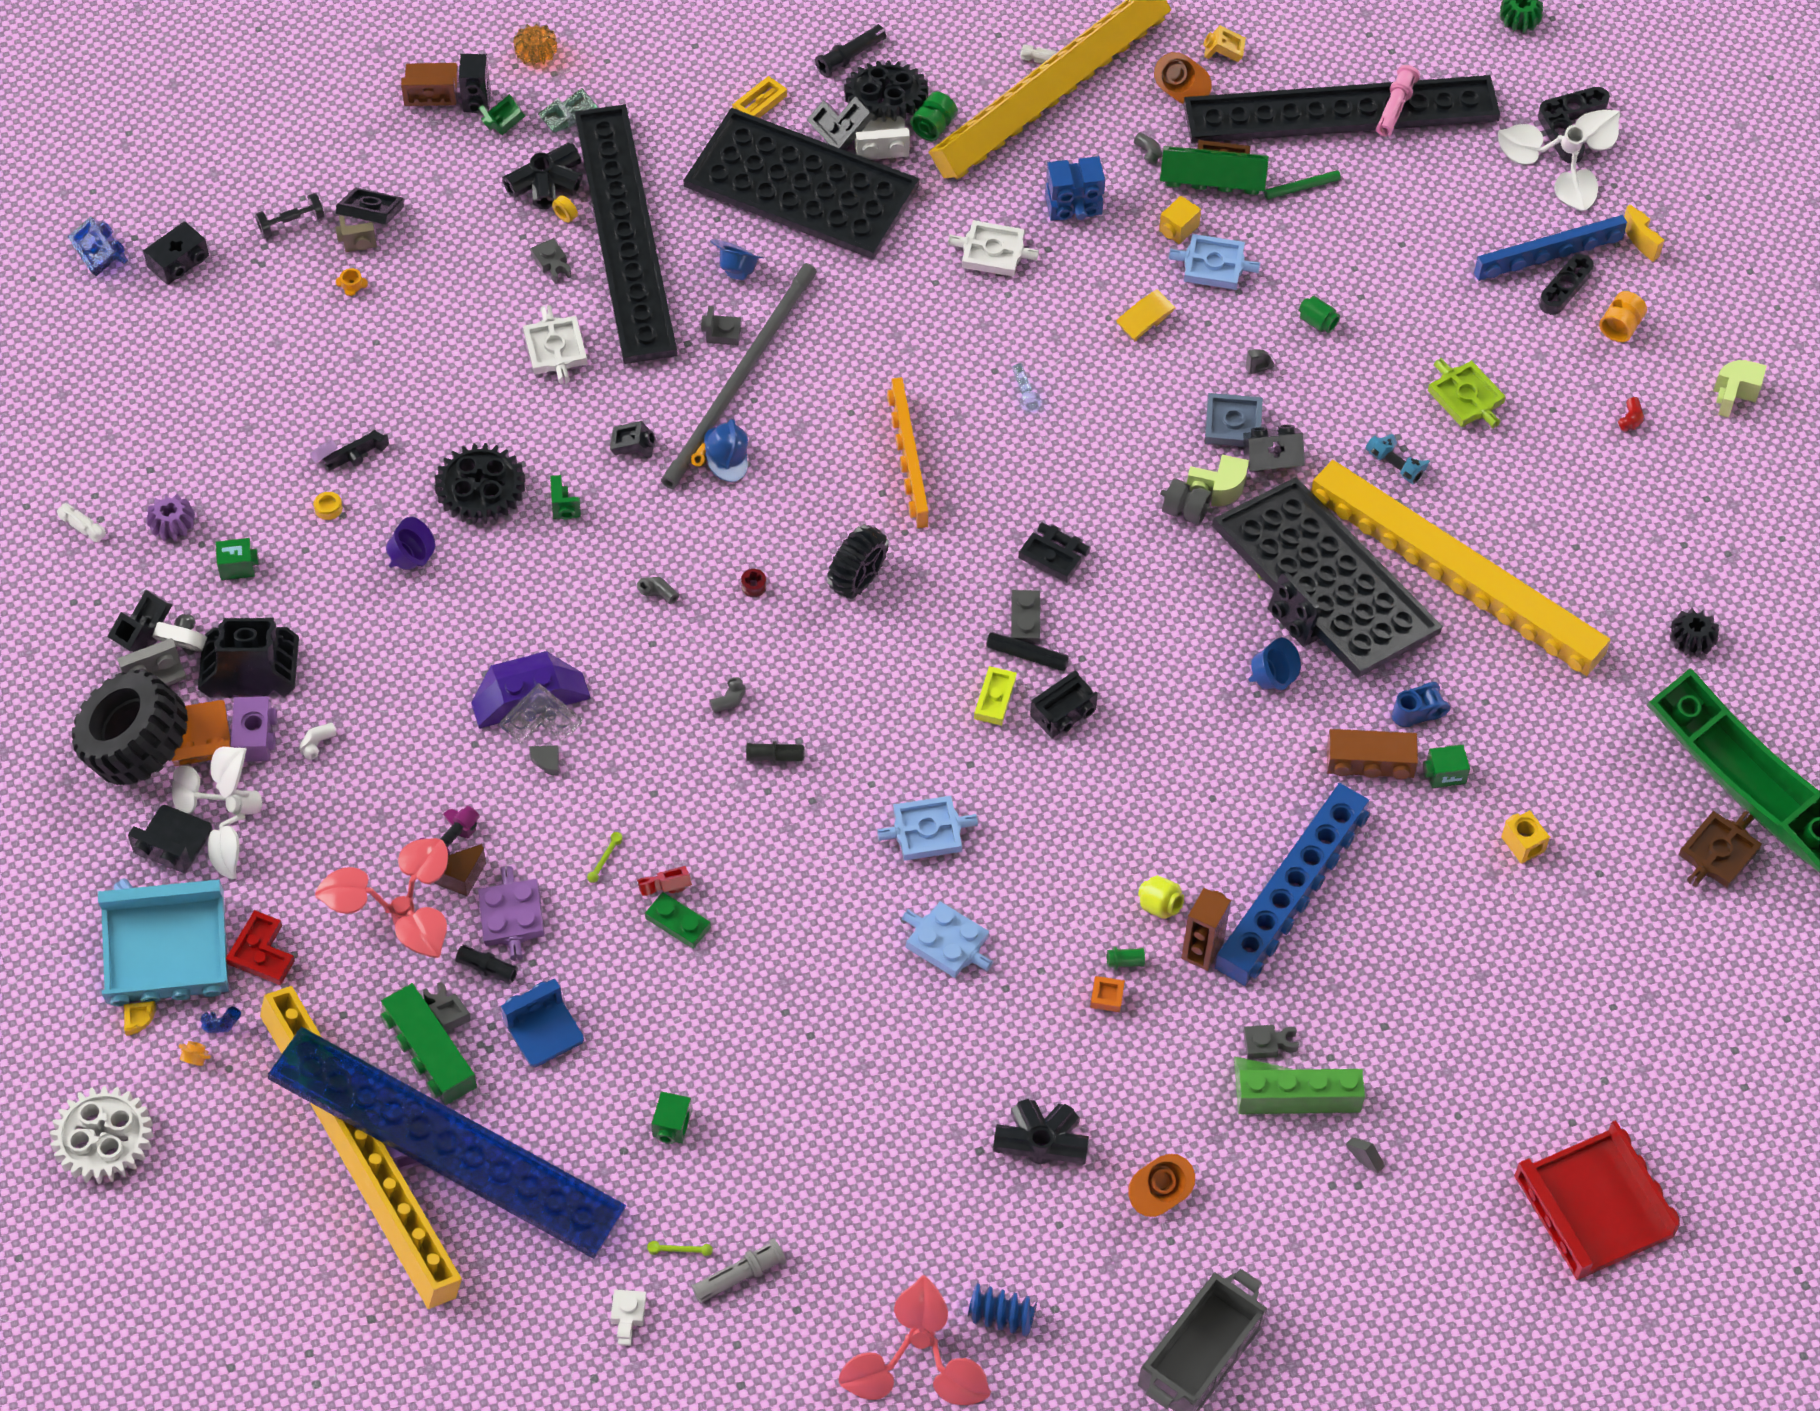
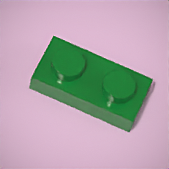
M664 892L659 895L645 912L646 920L692 949L696 947L711 928L710 921Z

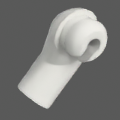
M324 724L307 731L300 744V753L306 759L313 760L318 756L319 749L317 746L321 740L336 736L334 724Z

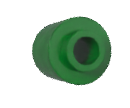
M1316 296L1304 299L1299 307L1300 319L1320 332L1326 331L1331 333L1340 320V314L1336 313V309Z

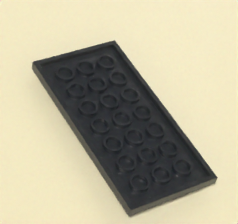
M731 108L683 182L684 187L874 260L919 187L920 178Z
M1297 477L1213 519L1211 526L1273 590H1275L1280 575L1288 572L1311 596L1321 609L1313 632L1357 678L1441 633L1443 626Z

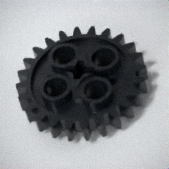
M890 60L885 65H882L879 61L876 62V66L867 63V69L858 67V73L851 72V78H846V84H844L845 102L849 104L855 96L861 99L875 114L872 121H875L878 117H881L883 122H886L887 118H891L895 122L898 116L907 119L906 114L914 115L915 109L918 110L922 107V104L928 98V80L924 79V74H918L917 68L910 70V64L901 67L899 61L895 65H891Z
M473 443L472 450L469 451L465 446H462L461 454L452 451L453 459L444 458V466L437 467L438 475L434 476V487L438 503L443 504L444 511H451L452 518L460 514L462 522L471 517L473 524H476L478 518H482L484 524H487L488 517L491 516L495 521H498L499 513L508 516V507L516 509V501H522L523 499L522 492H525L526 481L522 464H517L515 455L509 457L507 449L499 453L498 445L489 450L487 443H484L482 449H478L477 445Z

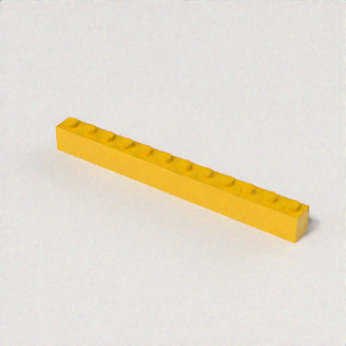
M1167 0L1123 1L932 148L929 154L942 177L959 179L969 172L968 168L970 166L983 162L987 159V153L1005 145V139L1022 132L1024 129L1023 125L1040 118L1042 115L1041 111L1058 104L1059 97L1076 90L1077 83L1094 76L1095 69L1104 67L1112 62L1113 55L1126 51L1130 47V42L1144 37L1148 33L1147 29L1151 26L1154 27L1165 20L1164 16L1172 10Z
M1332 459L1314 478L1311 492L1324 506L1334 511L1341 519L1354 524L1364 534L1380 541L1387 549L1397 552L1410 564L1420 567L1433 579L1443 582L1456 594L1472 601L1479 609L1486 610L1502 624L1509 625L1521 633L1525 639L1535 642L1544 648L1548 654L1556 656L1567 663L1571 669L1588 676L1606 655L1611 641L1609 637Z
M293 986L264 995L260 1013L261 1019L427 1309L456 1299L462 1281L461 1276Z

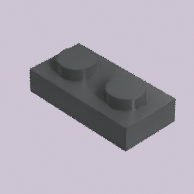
M1012 590L1011 638L1031 644H1040V591Z

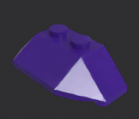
M548 651L491 665L471 705L478 728L480 729L591 698L583 673Z

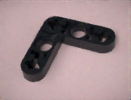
M1592 87L1543 101L1540 104L1538 120L1551 142L1560 135L1555 132V129L1563 128L1566 130L1569 126L1573 125L1572 120L1579 119L1582 115L1589 112L1606 110L1610 98L1609 92L1602 87ZM1576 103L1580 108L1571 109L1567 104ZM1561 143L1556 144L1554 147L1560 158L1567 163H1571L1572 153L1565 152ZM1584 143L1581 149L1578 151L1579 153L1577 156L1576 163L1580 162L1583 158L1585 150Z

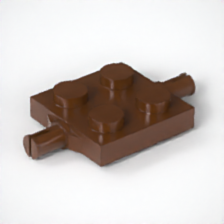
M1713 811L1684 844L1678 855L1696 868L1687 878L1689 884L1693 882L1692 886L1697 887L1702 879L1708 876L1728 889L1760 851L1762 843L1750 836L1746 830V827L1754 820L1751 814L1748 816V811H1744L1736 822L1725 819Z

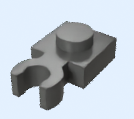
M554 238L530 248L531 256L541 271L545 273L550 270L551 279L555 284L559 283V273H565L568 278H571V268L567 264L566 255Z
M437 983V994H431L427 988L423 989L425 1002L446 1032L470 1022L469 1011L456 994L447 997L446 986L443 983Z
M1274 1024L1244 1027L1243 1035L1247 1059L1278 1057V1049L1288 1053L1298 1051L1299 1042H1289L1286 1040L1287 1037L1296 1036V1027H1286L1281 1032H1275Z

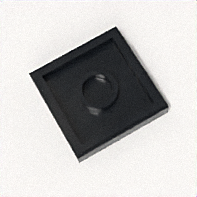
M355 187L336 205L335 214L386 225L404 208L405 199Z

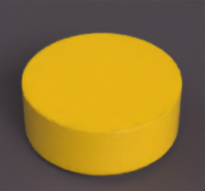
M561 195L553 201L552 208L562 221L570 223L578 216L575 205L567 197Z
M334 492L319 494L313 503L316 515L323 520L335 519L343 510L341 498Z

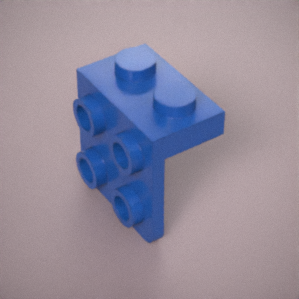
M555 978L548 982H540L532 990L522 995L512 996L505 1004L501 1005L505 1026L526 1061L533 1068L581 1045L584 1041L582 1032L563 1003L561 987Z

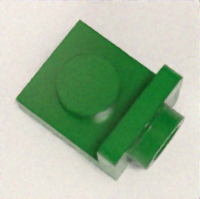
M561 475L550 476L553 519L568 520L581 517L580 498L568 497V486H562Z

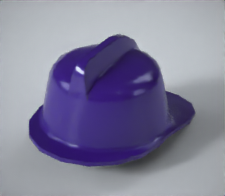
M406 517L399 523L394 534L387 541L386 551L391 559L388 565L390 568L398 566L403 570H411L417 566L423 567L435 550L434 536L428 526L420 519Z

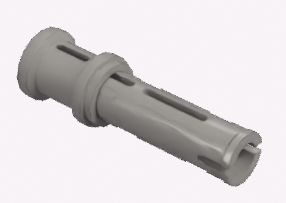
M775 1238L770 1239L769 1244L754 1252L750 1250L745 1252L744 1258L691 1285L699 1303H703L751 1276L759 1278L763 1276V1271L779 1263L784 1265L786 1258Z

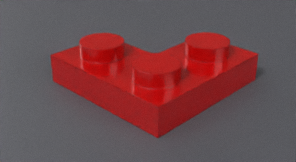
M254 910L226 957L227 964L281 985L295 962L294 955L271 947L282 928L281 920Z

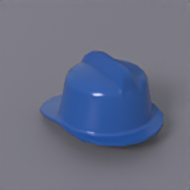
M717 239L710 240L713 245L720 248V268L725 270L730 278L745 280L747 275L754 272L759 258L764 259V257L756 256L732 243Z
M731 419L727 423L709 429L705 434L704 442L707 464L712 473L721 480L737 482L743 479L747 473L748 437L746 432L735 424V420Z
M1280 637L1275 639L1252 658V675L1248 680L1249 682H1257L1261 688L1267 690L1277 689L1281 691L1286 689L1297 679L1301 670V660L1295 645L1287 638Z

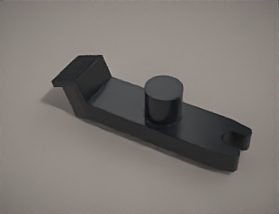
M373 430L371 433L323 458L326 463L324 466L328 471L348 461L353 466H358L363 462L362 454L373 448L383 451L389 445L388 435L386 433L383 435Z

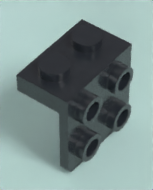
M1288 572L1281 574L1267 609L1289 631L1290 635L1305 647L1320 639L1313 630L1321 609Z
M162 805L146 830L133 826L128 834L133 853L186 874L213 828L208 821L168 805Z

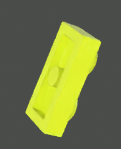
M989 666L974 712V719L1002 726L1016 682V672Z

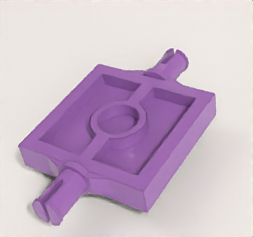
M507 866V871L505 867L501 868L502 884L478 889L482 932L485 946L509 945L510 959L517 961L516 955L518 960L523 958L521 943L532 938L543 937L545 934L538 880L532 879L516 882L514 881L513 867Z

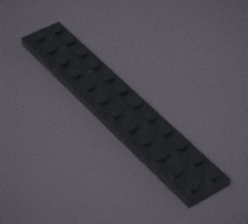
M1491 75L1418 80L1412 88V97L1406 100L1394 129L1499 121L1500 111ZM1393 82L1184 97L1183 104L1190 142L1193 144L1198 143L1199 140L1221 142L1376 130L1391 95L1390 86Z
M626 104L574 111L623 363L628 364L677 356L676 342Z

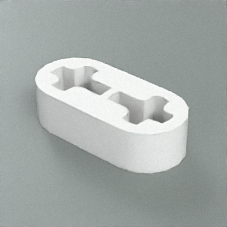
M161 622L157 623L152 636L161 642L172 638L175 646L194 651H202L207 639L205 635L197 631Z

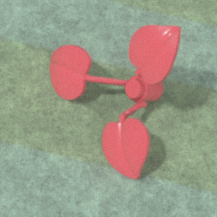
M439 838L416 840L407 844L401 850L398 857L399 868L404 874L410 875L411 878L409 880L407 896H399L391 904H387L373 888L367 887L368 875L361 869L354 867L341 868L332 872L318 886L315 897L330 909L343 914H352L359 911L367 903V893L372 895L386 913H391L396 936L404 946L424 956L440 957L447 933L446 919L440 911L430 907H423L415 912L413 892L416 879L424 884H432L444 874L448 864V850L443 840Z
M922 1275L912 1286L903 1291L895 1302V1316L903 1326L910 1328V1333L905 1336L904 1342L891 1362L885 1365L881 1355L871 1352L862 1353L848 1361L839 1375L840 1385L849 1392L868 1400L881 1399L890 1393L894 1385V1377L889 1371L895 1367L908 1345L912 1343L919 1349L932 1347L937 1369L941 1372V1374L935 1377L933 1387L943 1400L955 1405H973L987 1399L991 1395L984 1370L973 1360L956 1358L949 1361L946 1368L943 1366L938 1348L939 1341L935 1338V1333L946 1325L948 1308L937 1287L925 1275Z

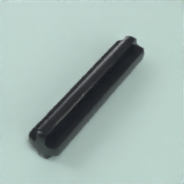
M990 632L986 641L987 648L1061 671H1065L1069 662L1067 654L995 632Z

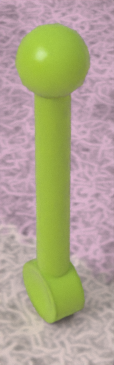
M614 832L611 834V843L594 871L589 872L587 875L590 883L598 881V874L614 847L622 843L621 833Z
M651 1241L647 1245L648 1252L652 1255H656L660 1251L702 1253L704 1256H710L713 1252V1247L710 1244H704L702 1247L659 1245L657 1241Z

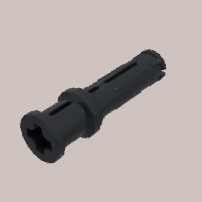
M877 24L845 45H835L832 47V51L824 56H816L815 65L818 71L824 77H829L832 71L838 67H846L851 58L886 39L885 31L876 35V33L884 28Z

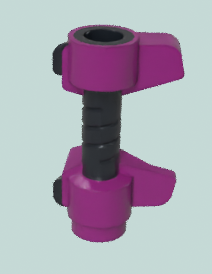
M467 805L459 812L454 809H448L443 813L445 819L451 825L440 838L446 844L448 855L450 854L449 845L458 836L469 838L476 831L477 820L480 816L471 806Z

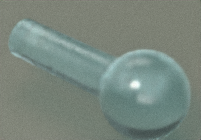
M1022 363L1012 366L1022 393L1020 406L1027 412L1037 411L1041 407V397L1038 393L1032 391Z

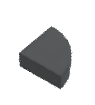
M1254 349L1247 352L1245 368L1249 374L1274 367V362L1267 351Z
M558 745L529 746L532 762L544 770L545 773L559 776Z
M1354 1137L1346 1143L1347 1148L1354 1157L1371 1171L1379 1173L1385 1167L1373 1143Z

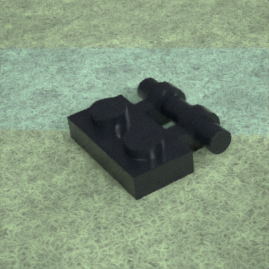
M1041 522L1037 532L1044 536L1042 537L1033 532L1020 549L1018 558L1067 583L1081 564L1082 557L1076 553L1078 552L1086 557L1091 547L1082 543L1083 539L1077 536L1071 537L1061 532V528L1055 525L1049 526ZM1056 541V542H1058V543H1060V544H1062V545H1064V546H1066V547L1063 548V547L1059 546L1058 544H1056V543H1054V542Z

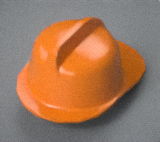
M1180 52L1167 53L1157 61L1154 67L1156 84L1182 104L1184 103V97L1206 96L1211 92L1212 81L1209 73L1185 54Z
M1165 1154L1138 1170L1128 1186V1197L1132 1207L1146 1217H1156L1182 1202L1191 1194L1195 1186L1193 1166L1186 1158L1178 1154Z

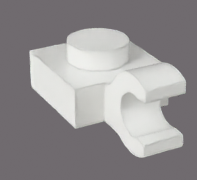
M614 1289L610 1319L611 1324H619L617 1338H619L618 1345L631 1346L633 1326H643L646 1292Z

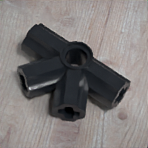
M568 142L549 153L534 154L530 159V163L502 177V183L507 193L511 197L516 198L532 189L533 206H537L539 209H549L552 206L553 201L556 200L555 189L572 196L576 195L583 174L570 168L581 163L578 149L573 143L570 144Z
M1025 1099L1019 1101L1017 1105L1011 1108V1115L1017 1127L996 1125L993 1152L1026 1156L1033 1163L1045 1164L1050 1160L1086 1164L1089 1136L1070 1134L1079 1124L1080 1117L1066 1103H1058L1044 1119L1036 1101ZM1037 1143H1044L1046 1145L1040 1146Z

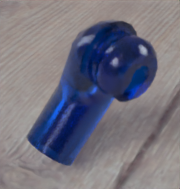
M234 1006L229 1007L220 1018H217L214 1012H211L210 1015L208 1012H205L200 1017L201 1028L207 1033L229 1032L240 1019L241 1012Z

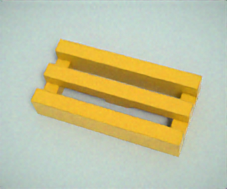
M767 76L733 103L732 107L760 118L787 97V89L770 76ZM772 87V88H771L769 91H767L765 94H762V93L765 92L768 88ZM754 99H756V101L753 102L750 106H748L747 108H744V107H746L749 103H751Z

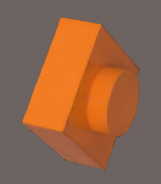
M1095 976L1090 1008L1120 1013L1125 980Z

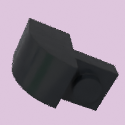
M145 590L132 614L120 612L107 637L133 652L152 646L158 641L152 637L158 622H164L173 604L152 591Z

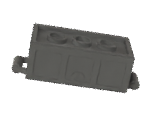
M1241 1268L1237 1273L1227 1278H1223L1214 1272L1141 1367L1138 1386L1146 1391V1395L1165 1409L1170 1408L1173 1411H1200L1263 1327L1267 1307L1257 1301L1262 1282ZM1235 1279L1254 1292V1294L1250 1296L1231 1282Z

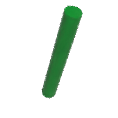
M1336 170L1265 189L1264 196L1266 200L1336 182L1341 180V175Z

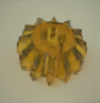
M538 23L535 26L526 24L525 29H518V33L514 36L513 40L517 58L521 59L523 64L531 62L533 67L536 63L545 65L546 60H553L554 54L557 53L556 35L547 25L540 27Z

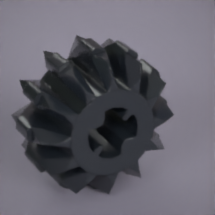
M1693 608L1688 610V613L1681 611L1670 626V640L1675 642V649H1684L1685 656L1689 652H1693L1696 657L1701 652L1708 654L1719 639V625L1714 623V615L1705 616L1704 609L1699 613H1696Z

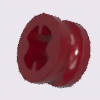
M749 569L742 574L741 589L746 596L759 597L765 593L767 586L765 573L759 569ZM756 580L757 586H751L750 581Z

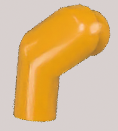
M702 443L691 456V462L694 466H703L707 461L705 443Z

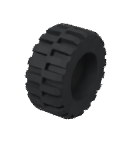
M128 670V673L121 672L116 674L113 679L108 678L102 682L100 688H95L90 693L91 697L87 701L84 700L80 706L81 711L79 714H76L74 719L75 727H72L73 748L81 761L108 783L132 785L138 783V780L145 781L149 779L152 773L159 772L164 768L163 765L168 760H172L175 756V750L180 748L183 743L182 736L187 731L186 721H188L184 701L160 678L148 671Z

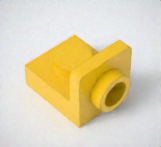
M1219 25L1213 33H1208L1204 40V57L1210 59L1215 52H1218L1239 62L1244 55L1246 38Z

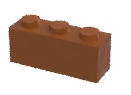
M1345 729L1329 730L1327 740V774H1336L1338 776L1365 775L1369 778L1385 776L1396 779L1415 777L1418 765L1417 733Z
M1203 888L1187 919L1181 959L1206 971H1209L1220 951L1226 933L1231 900L1226 898L1221 892Z

